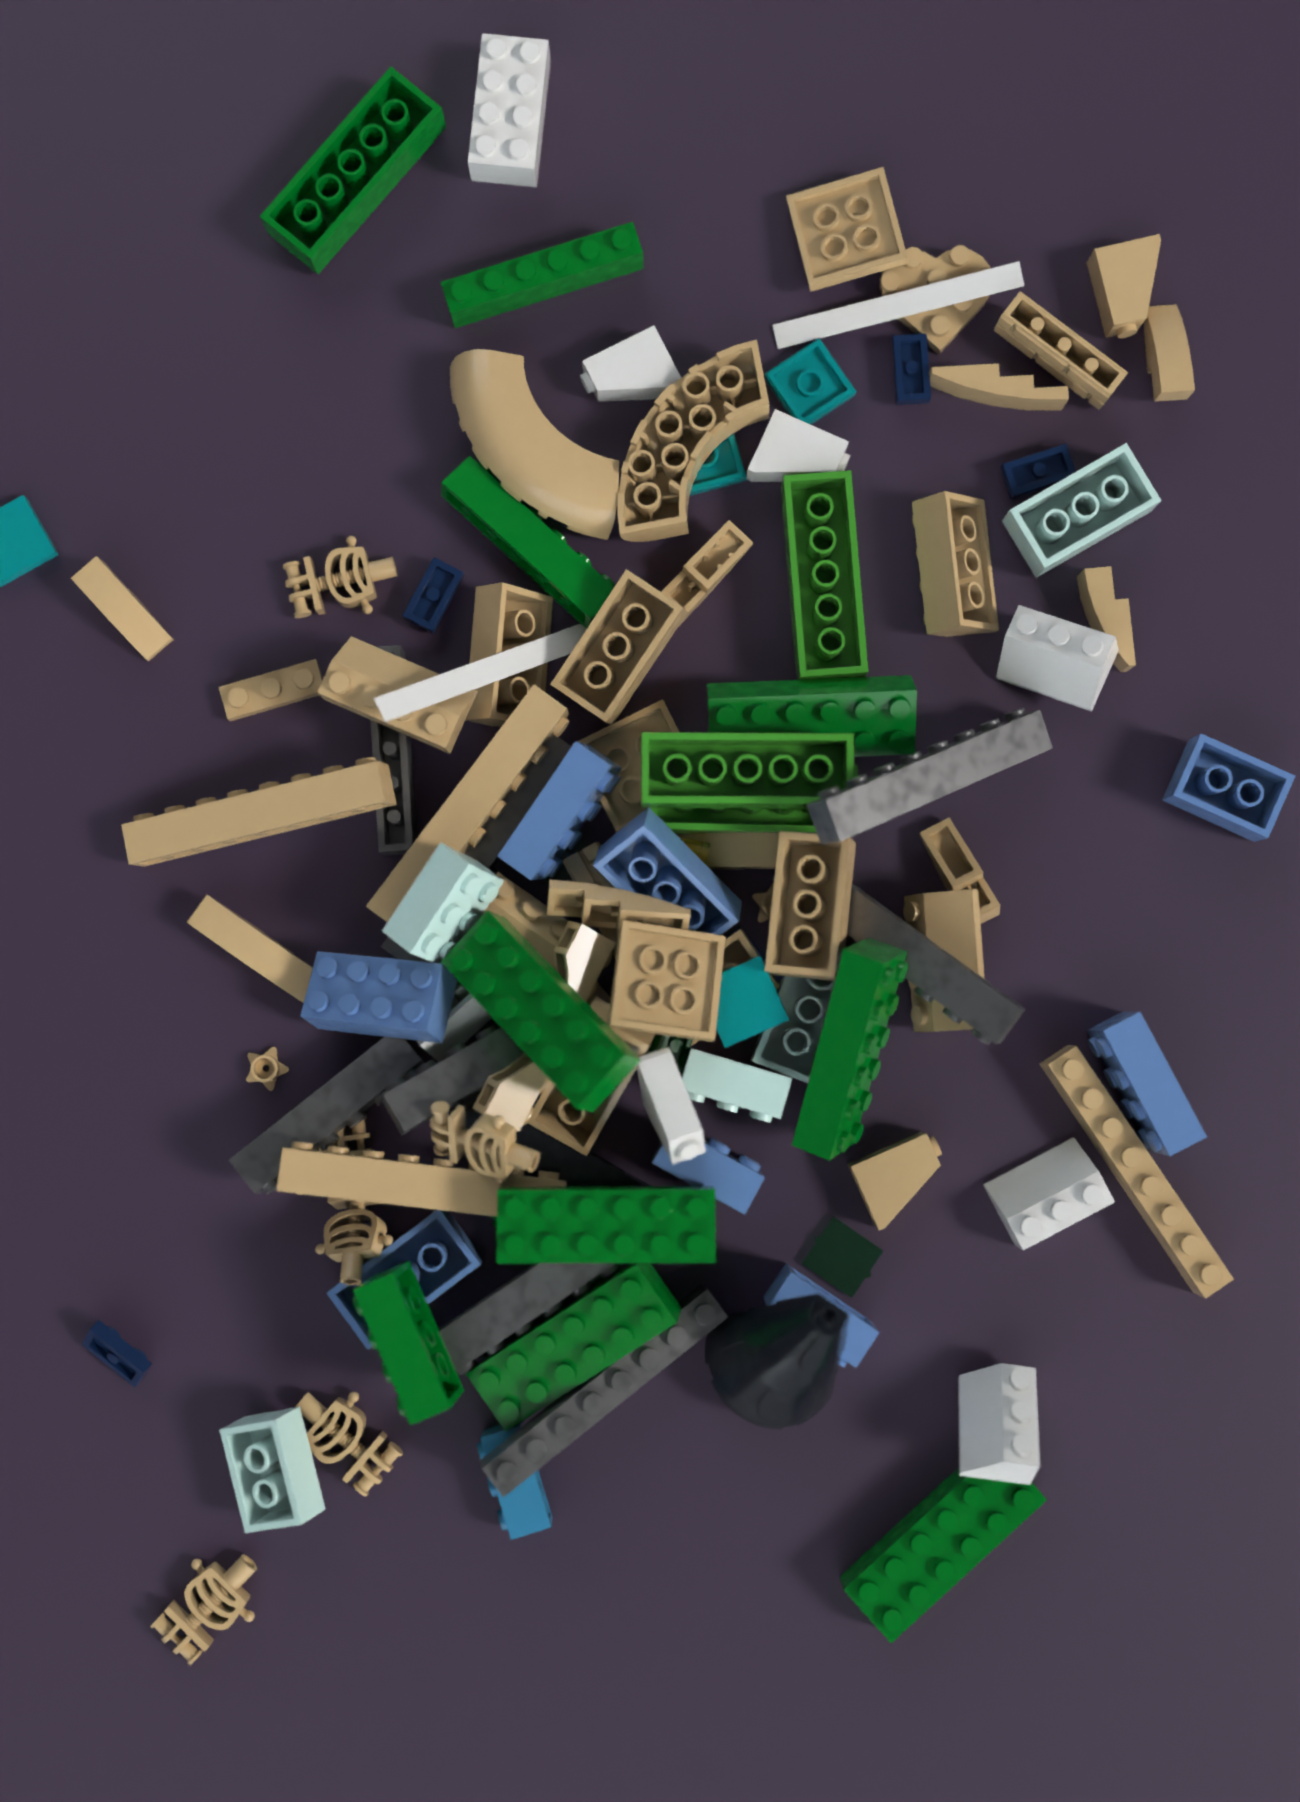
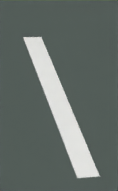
M1020 262L994 267L774 324L773 330L777 348L781 349L1023 287L1025 285Z
M581 624L575 625L374 698V701L384 721L393 720L569 655L586 631V628Z

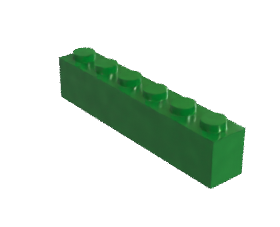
M632 221L442 281L441 286L454 327L458 328L642 270L643 250Z
M469 456L442 481L441 496L587 629L612 592L615 583L610 577L605 574L600 575L591 567L590 560L583 553L575 552L568 546L565 537L558 530H551L542 522V517L538 515L534 508L526 507L500 486L501 483L493 477L490 469L486 470L480 462L478 463Z

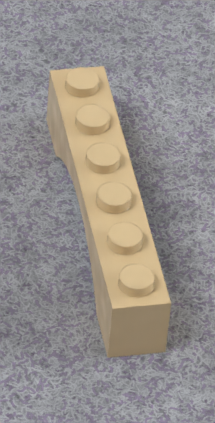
M568 921L553 950L555 970L587 1001L595 993L597 988L596 981L602 969L609 965L613 957L612 950L616 943L581 923ZM524 1052L506 1068L488 1076L472 1108L483 1115H502L505 1122L513 1125L516 1131L520 1132L522 1126L526 1125L533 1113L532 1106L538 1095L546 1089L549 1079Z

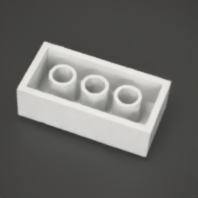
M482 33L468 155L471 181L537 187L551 62L549 40Z

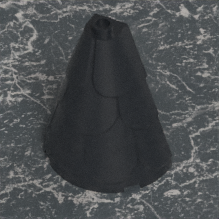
M817 1293L780 1300L774 1305L751 1308L745 1312L727 1315V1319L707 1334L705 1362L709 1364L713 1377L711 1383L722 1401L735 1414L754 1425L770 1429H783L784 1427L805 1423L824 1408L833 1394L835 1376L839 1370L840 1356L845 1348L849 1313Z

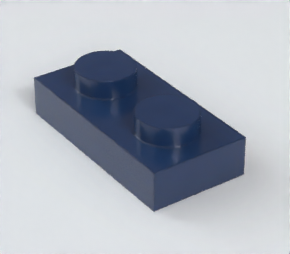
M926 333L893 335L891 343L896 405L930 403L931 389Z
M1067 444L1004 463L1000 467L1011 499L1050 487L1076 472Z
M434 557L404 611L403 618L434 634L465 576L464 572Z
M100 1320L90 1328L82 1343L87 1350L134 1388L143 1380L153 1364L147 1359L143 1351L129 1345L121 1338L116 1329L106 1326Z

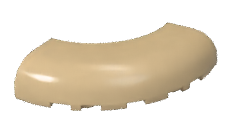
M757 339L717 352L716 356L704 363L692 366L688 369L687 374L674 384L671 383L654 401V406L647 413L644 420H641L630 441L631 445L621 468L617 515L620 537L623 540L646 542L689 534L687 522L689 496L693 482L704 461L722 441L733 433L753 423L769 419V399Z
M485 349L469 350L457 355L450 365L452 401L458 411L459 425L462 431L466 432L472 443V450L479 462L486 470L490 469L501 481L500 486L519 502L524 500L527 504L539 510L538 515L547 519L549 516L568 525L567 529L586 536L608 540L617 510L619 460L606 458L580 447L560 433L548 421L529 390L524 370V356Z

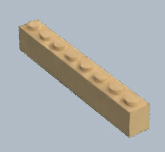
M533 684L366 907L388 922L440 842L463 854L470 845L475 848L485 836L487 831L483 828L492 817L496 820L506 808L507 803L504 800L512 790L514 792L519 791L526 782L528 775L525 772L532 763L538 765L549 750L546 744L554 735L558 738L570 722L566 719L569 715L568 709Z
M367 757L356 760V766L344 768L343 765L326 767L321 775L312 777L310 773L292 776L289 783L280 785L278 781L260 784L257 791L248 793L246 789L228 792V798L216 800L215 797L196 800V806L185 808L184 805H176L165 808V814L154 816V813L133 816V822L121 824L128 863L145 867L397 805L389 765L376 760L375 757Z
M1066 1045L1039 1063L1192 1292L1206 1299L1234 1280L1078 1047Z
M292 1141L291 1148H282L276 1191L497 1217V1189L499 1187L566 1186L567 1181L559 1180L560 1173L539 1171L538 1177L524 1176V1169L514 1168L507 1176L506 1181L500 1184L496 1181V1177L480 1174L470 1163L468 1169L454 1167V1163L448 1159L434 1158L433 1165L419 1163L420 1156L399 1154L398 1161L384 1159V1152L363 1150L362 1156L348 1155L349 1148L328 1146L327 1152L313 1151L314 1144Z

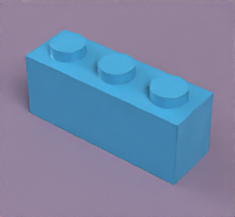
M524 1421L507 1431L504 1430L502 1425L483 1430L480 1437L481 1441L477 1442L480 1459L524 1426ZM539 1470L505 1497H502L487 1476L492 1497L498 1496L501 1509L497 1510L501 1529L503 1531L508 1530L511 1540L551 1528L553 1516Z

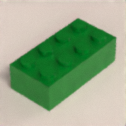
M408 1260L371 1276L353 1289L355 1294L353 1302L360 1316L364 1315L368 1324L367 1335L370 1344L375 1350H379L382 1357L384 1377L388 1383H393L396 1390L398 1410L403 1417L407 1416L410 1425H413L450 1409L465 1390Z

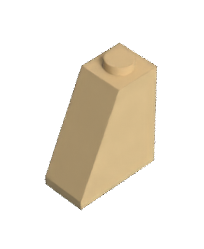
M1160 234L1095 248L1089 257L1087 266L1106 338L1116 335L1119 339L1130 337L1138 332L1146 320L1161 244Z
M921 1131L847 1164L871 1220L879 1231L888 1226L941 1166L938 1156L942 1155V1152L934 1136L928 1137L927 1133Z

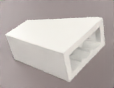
M654 325L583 360V374L580 375L585 390L588 394L593 392L598 402L657 399L671 383L674 384L681 378Z
M775 409L748 467L746 480L751 482H782L783 475L844 471L851 456L845 453L849 441Z
M666 1047L640 1056L641 1061L636 1066L642 1104L672 1165L706 1153L703 1129L670 1048Z

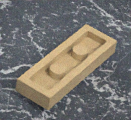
M313 659L218 688L227 719L234 721L319 696L317 691L323 677L318 661Z

